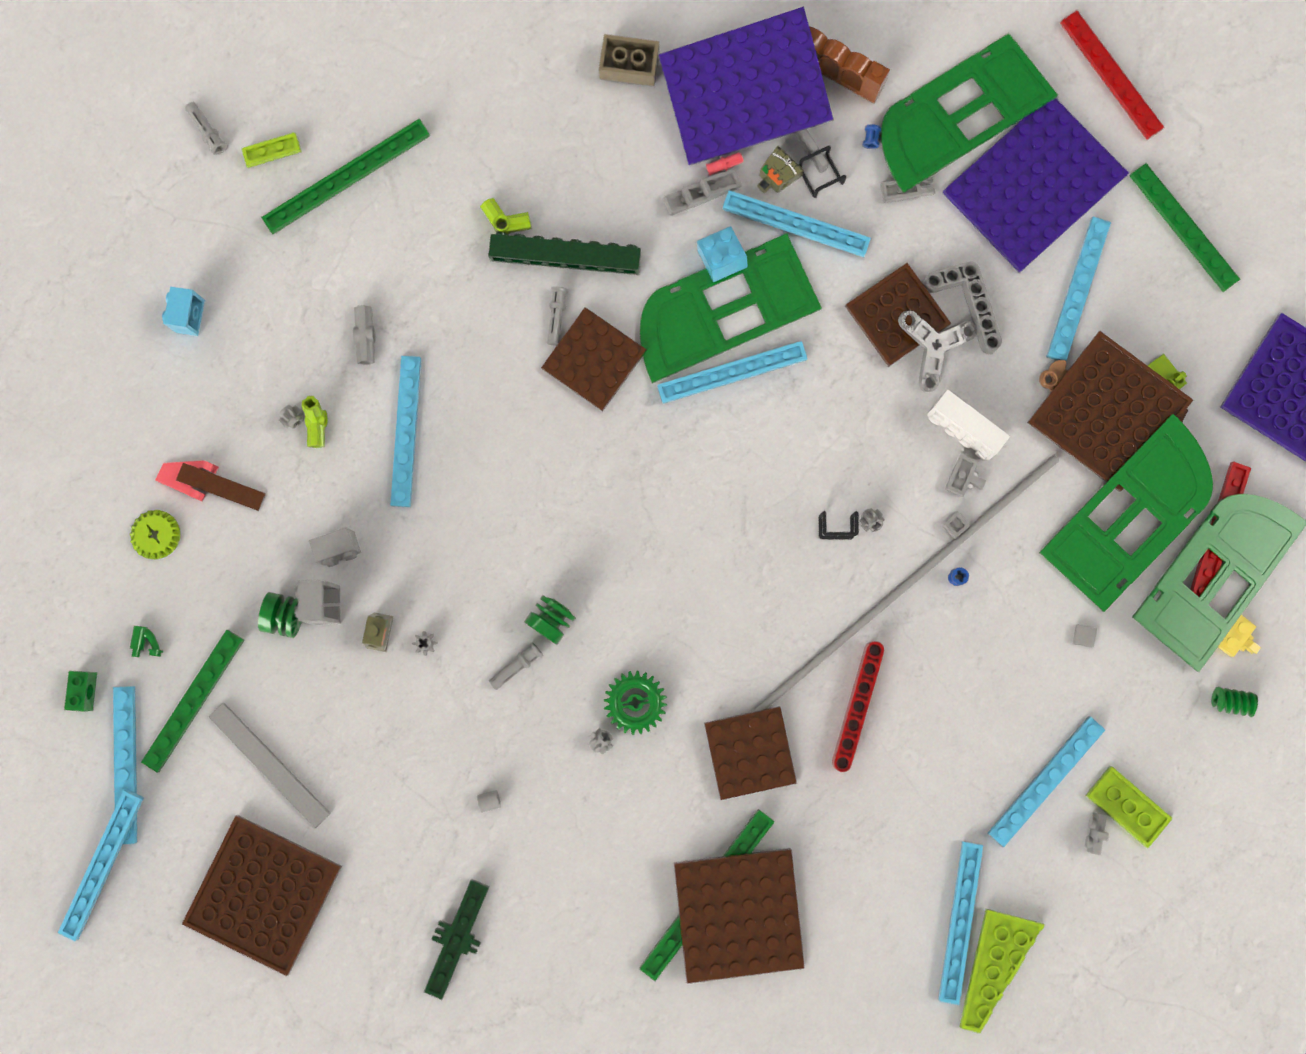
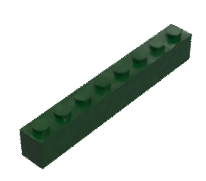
M497 232L490 235L488 256L490 261L639 275L641 248L632 244L619 246L617 243H608V245L597 241L584 243L578 239L563 241V239L557 237L544 239L542 236H533V238H530L523 234L509 236L506 233Z

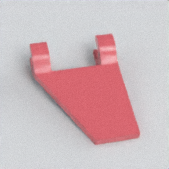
M204 460L163 463L155 480L200 501H203L206 494L194 490L190 485L176 481L182 464L186 463L199 469H206L215 474L219 468Z

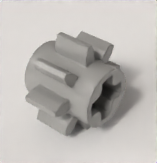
M288 405L279 413L282 417L279 421L286 428L289 426L292 429L296 428L303 421L301 418L303 412L296 405L293 408L291 405Z
M872 508L865 510L859 520L862 528L866 532L869 529L872 532L880 530L883 526V521H885L882 517L883 514L878 509L875 511Z
M423 631V636L415 635L417 641L412 643V645L417 646L416 653L423 650V655L427 656V651H435L432 647L438 644V642L432 640L434 634L428 637L426 631ZM422 640H428V641H427V644H428L429 646H428V647H421V646L423 645V643H422L421 641H422Z
M599 728L589 736L591 739L589 745L594 752L604 754L613 747L610 743L613 738L606 730L601 731Z

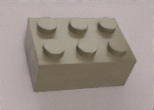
M604 34L599 64V78L654 86L659 58V41Z

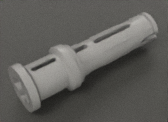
M195 102L188 103L185 109L202 132V139L209 144L211 152L214 155L224 152L227 144L220 139L218 131L210 126Z
M563 287L551 288L553 294L552 302L549 303L551 309L547 341L549 345L557 346L559 343L562 314L566 309L565 296L568 293V289Z
M531 643V647L523 653L517 654V659L489 680L495 690L523 668H529L530 664L538 657H543L542 652L534 643Z

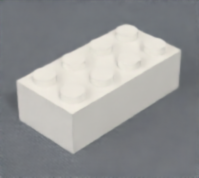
M949 390L938 399L927 414L932 423L940 424L945 428L944 431L948 435L956 436L960 439V443L963 446L972 448L976 451L975 454L983 460H989L997 455L1010 437Z

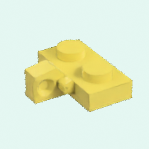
M1241 615L1218 647L1230 657H1234L1239 650L1242 652L1247 650L1251 654H1257L1261 647L1252 641L1254 637L1251 635L1257 626Z

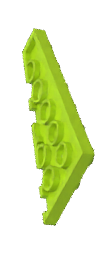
M985 909L959 1025L961 1029L981 1033L992 1015L997 1002L1004 995L1003 992L1008 984L1010 985L1025 960L1028 950L1034 945L1040 930H1043L1044 923Z

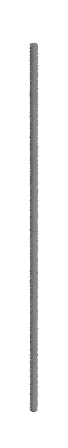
M1056 456L1050 458L752 712L764 710L771 706L1059 462V459Z

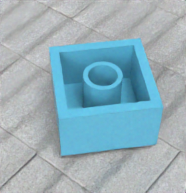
M731 226L697 241L698 253L713 282L748 267L747 255Z
M170 286V290L166 294V310L162 314L163 324L176 333L198 336L205 300L194 290Z

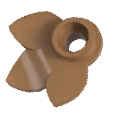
M1066 360L1053 362L1048 370L1040 374L1039 382L1042 387L1049 389L1050 392L1054 389L1068 371L1065 370ZM1047 376L1051 377V381L1049 383H1047L1045 380Z

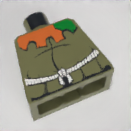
M777 146L760 169L759 175L763 180L757 187L763 193H766L770 188L779 193L802 176L803 169L783 149Z
M373 613L367 617L362 644L367 649L386 652L394 616Z

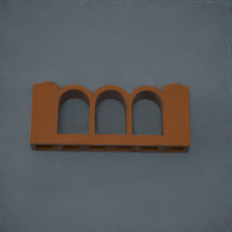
M809 26L822 75L868 101L875 103L884 88L890 69L876 61L872 62L868 57L859 52H851L840 41L828 39L823 32Z

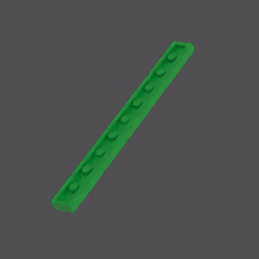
M420 118L261 218L270 232L275 234L430 137L428 130Z
M758 809L723 856L752 853L775 821ZM679 915L639 967V970L654 981L658 979L682 947Z

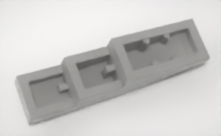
M735 169L704 178L699 183L683 187L681 191L664 196L663 200L671 216L723 196L729 190H736L742 185Z

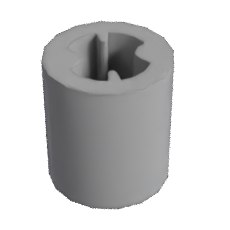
M497 790L477 795L481 812L501 807Z

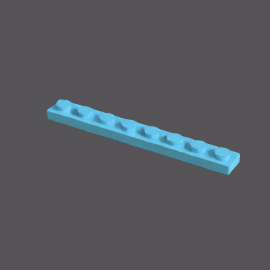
M730 190L722 209L861 257L865 256L871 239L870 237Z
M1094 216L1090 220L1046 356L1048 358L1067 361L1111 222Z
M800 341L657 385L662 404L800 363L808 358L803 343Z
M401 356L390 506L411 507L421 357Z
M135 686L113 687L115 808L124 790L128 789L137 794ZM137 815L123 844L137 843Z
M1088 717L990 829L988 834L1002 847H1005L1103 734L1105 729L1092 717Z
M128 789L123 791L58 931L59 934L73 941L79 939L144 797Z
M962 841L938 998L940 1002L960 1005L983 845Z

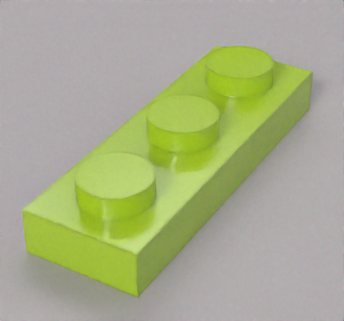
M295 132L241 148L248 168L302 152Z

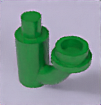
M134 626L130 649H133L131 657H140V651L144 650L146 638L152 649H148L149 655L161 657L163 650H160L153 632L148 627Z

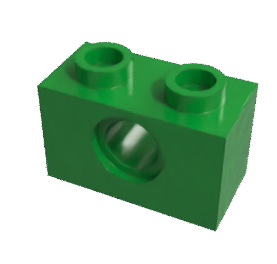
M69 671L64 710L93 711L97 672Z

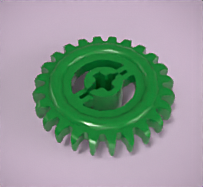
M638 670L635 676L629 671L627 678L622 673L621 681L614 678L616 685L609 684L612 691H605L610 696V698L603 700L609 703L608 706L604 707L605 710H610L606 717H613L611 724L618 722L617 729L624 726V733L631 729V733L634 735L636 729H638L639 733L642 734L643 728L650 732L649 725L657 727L655 720L662 721L659 714H666L661 709V707L667 706L666 703L662 702L667 696L660 695L664 688H657L660 681L653 683L654 676L647 679V672L640 677ZM632 688H639L648 694V697L644 698L639 694H632L628 697L627 701L621 702L623 694ZM633 697L641 701L648 699V701L638 704V708L630 704L623 706V704L633 701ZM650 703L648 711L639 717H631L623 711V708L639 711L643 708L644 704Z

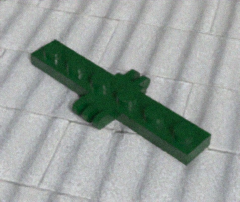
M471 879L452 925L439 920L438 925L443 927L444 930L436 928L434 932L441 935V937L433 935L431 940L442 944L443 947L424 993L442 1000L461 954L468 955V952L477 953L478 949L471 945L479 947L481 942L474 939L475 935L471 933V930L490 886Z

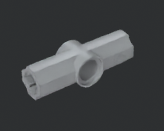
M359 305L354 307L355 327L353 328V338L356 344L357 363L368 365L374 363L373 343H375V330L372 326L371 306Z

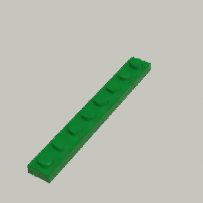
M1147 163L1130 175V178L1222 292L1240 280L1238 275Z
M230 630L225 631L141 763L157 773L161 771L243 644V638Z

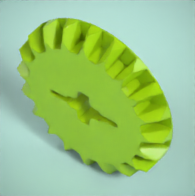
M152 510L140 514L135 519L134 524L131 526V533H129L133 549L139 555L148 559L167 557L176 549L180 540L178 522L172 515L161 510ZM152 530L159 532L157 533V539L150 537Z

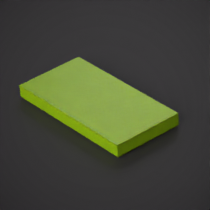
M1112 766L1108 767L1085 795L1146 848L1151 846L1173 819Z

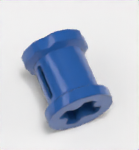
M873 124L865 126L866 136L862 144L863 147L868 149L879 147L878 137L882 130L880 126Z
M964 568L953 569L948 575L949 582L954 586L963 585L969 579V573ZM955 575H962V578L955 579Z

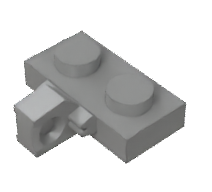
M960 454L945 490L963 497L967 488L972 489L974 486L982 489L986 480L977 477L978 473L975 472L979 461Z
M1093 812V816L1090 817V834L1085 841L1087 852L1100 855L1103 840L1108 841L1109 833L1104 832L1106 815Z

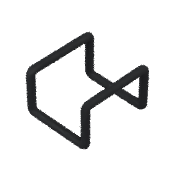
M826 146L801 158L799 166L802 168L804 161L826 151V158L837 177L816 188L814 192L803 171L802 177L814 198L817 197L820 190L836 182H840L843 185L847 178L846 175L840 176L829 155L831 146Z
M826 511L819 515L820 539L850 540L859 534L858 511H855L850 516V532H826Z

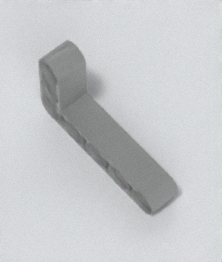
M966 262L933 271L927 275L923 285L929 293L962 285L972 321L977 328L976 334L980 347L986 354L994 353L1001 346L1002 339L978 264ZM965 270H971L973 272V276L967 275ZM947 275H953L955 277V281L949 280ZM929 279H934L937 285H931ZM971 287H976L979 293H973ZM976 305H982L984 311L977 310ZM982 322L987 323L989 325V329H984L982 327ZM987 340H992L995 343V347H990L987 344Z

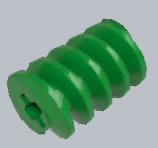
M1216 687L1212 694L1211 704L1213 707L1217 706L1219 712H1222L1225 707L1226 713H1230L1232 710L1233 714L1237 715L1240 711L1241 715L1245 716L1248 712L1249 717H1254L1258 707V696L1252 692L1246 693L1242 690Z

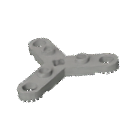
M904 311L898 319L900 327L924 348L919 376L920 389L925 392L935 391L938 388L937 386H939L938 382L944 352L974 339L977 333L976 325L970 321L962 322L937 333L914 311ZM907 315H910L912 317V323L910 326L905 324V319ZM966 326L970 328L968 336H965L963 332ZM936 341L938 347L934 348V346H932V342ZM928 377L932 379V385L929 388L925 385V379Z

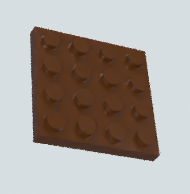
M908 263L845 305L888 367L920 346L900 327L898 319L902 312L914 311L937 333L951 324ZM907 315L905 324L911 325L912 317L910 315Z
M585 307L541 368L603 412L647 350Z
M780 706L704 723L720 800L797 783Z

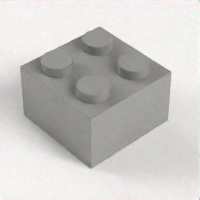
M346 527L309 540L315 561L323 566H335L339 564V560H352L357 558V554L361 553L355 532Z

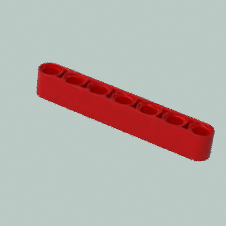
M877 641L869 642L864 648L832 758L833 767L840 772H846L852 766L884 655V646ZM872 645H876L879 649L876 656L870 653ZM867 663L873 666L871 674H867L864 671ZM861 682H865L868 685V690L865 693L859 690ZM858 700L863 705L862 710L859 712L853 708L854 703ZM852 719L857 722L855 730L848 728V723ZM849 738L852 741V746L849 749H844L842 743L845 739ZM841 757H844L847 761L846 766L843 768L837 766V761Z

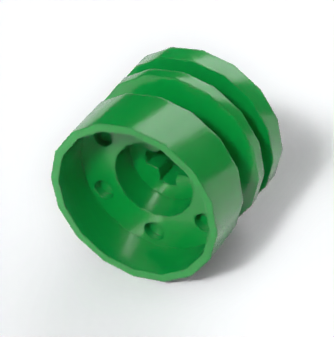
M268 592L260 607L258 617L259 631L275 634L278 630L280 636L287 635V637L294 638L302 623L295 616L298 598L294 599V597L288 596L284 601L283 595Z
M542 595L540 599L546 603V606L543 607L537 603L536 607L541 611L540 615L530 612L524 623L558 645L564 636V633L559 629L560 625L570 628V625L564 622V619L567 617L574 622L576 617L571 614L568 608L555 599Z

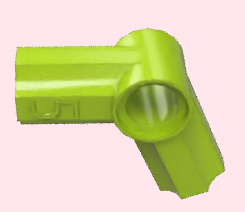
M494 198L487 199L480 206L496 233L503 232L509 235L513 232L531 229L528 212L505 216ZM500 223L507 224L503 229L498 228Z
M307 396L306 399L302 400L301 405L305 413L307 447L322 448L325 447V427H327L328 423L327 411L322 410L319 400L315 399L314 396Z

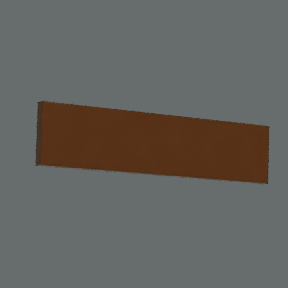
M186 463L182 464L176 481L259 511L266 494Z

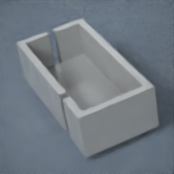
M323 580L298 581V586L295 587V596L298 598L295 616L298 618V621L317 625L341 624L340 606L323 607V603H340V585Z

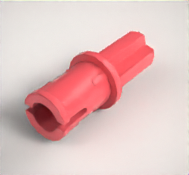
M738 152L725 158L722 156L717 161L705 164L709 176L723 170L728 171V168L743 163V157Z

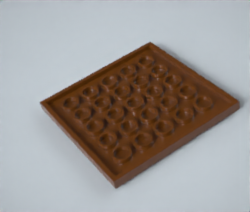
M1098 331L1027 423L1107 482L1171 414H1174L1179 419L1193 402V399L1103 332ZM1118 484L1115 489L1121 492L1124 488Z
M236 815L182 925L288 976L342 866Z
M791 848L674 862L687 984L804 969Z

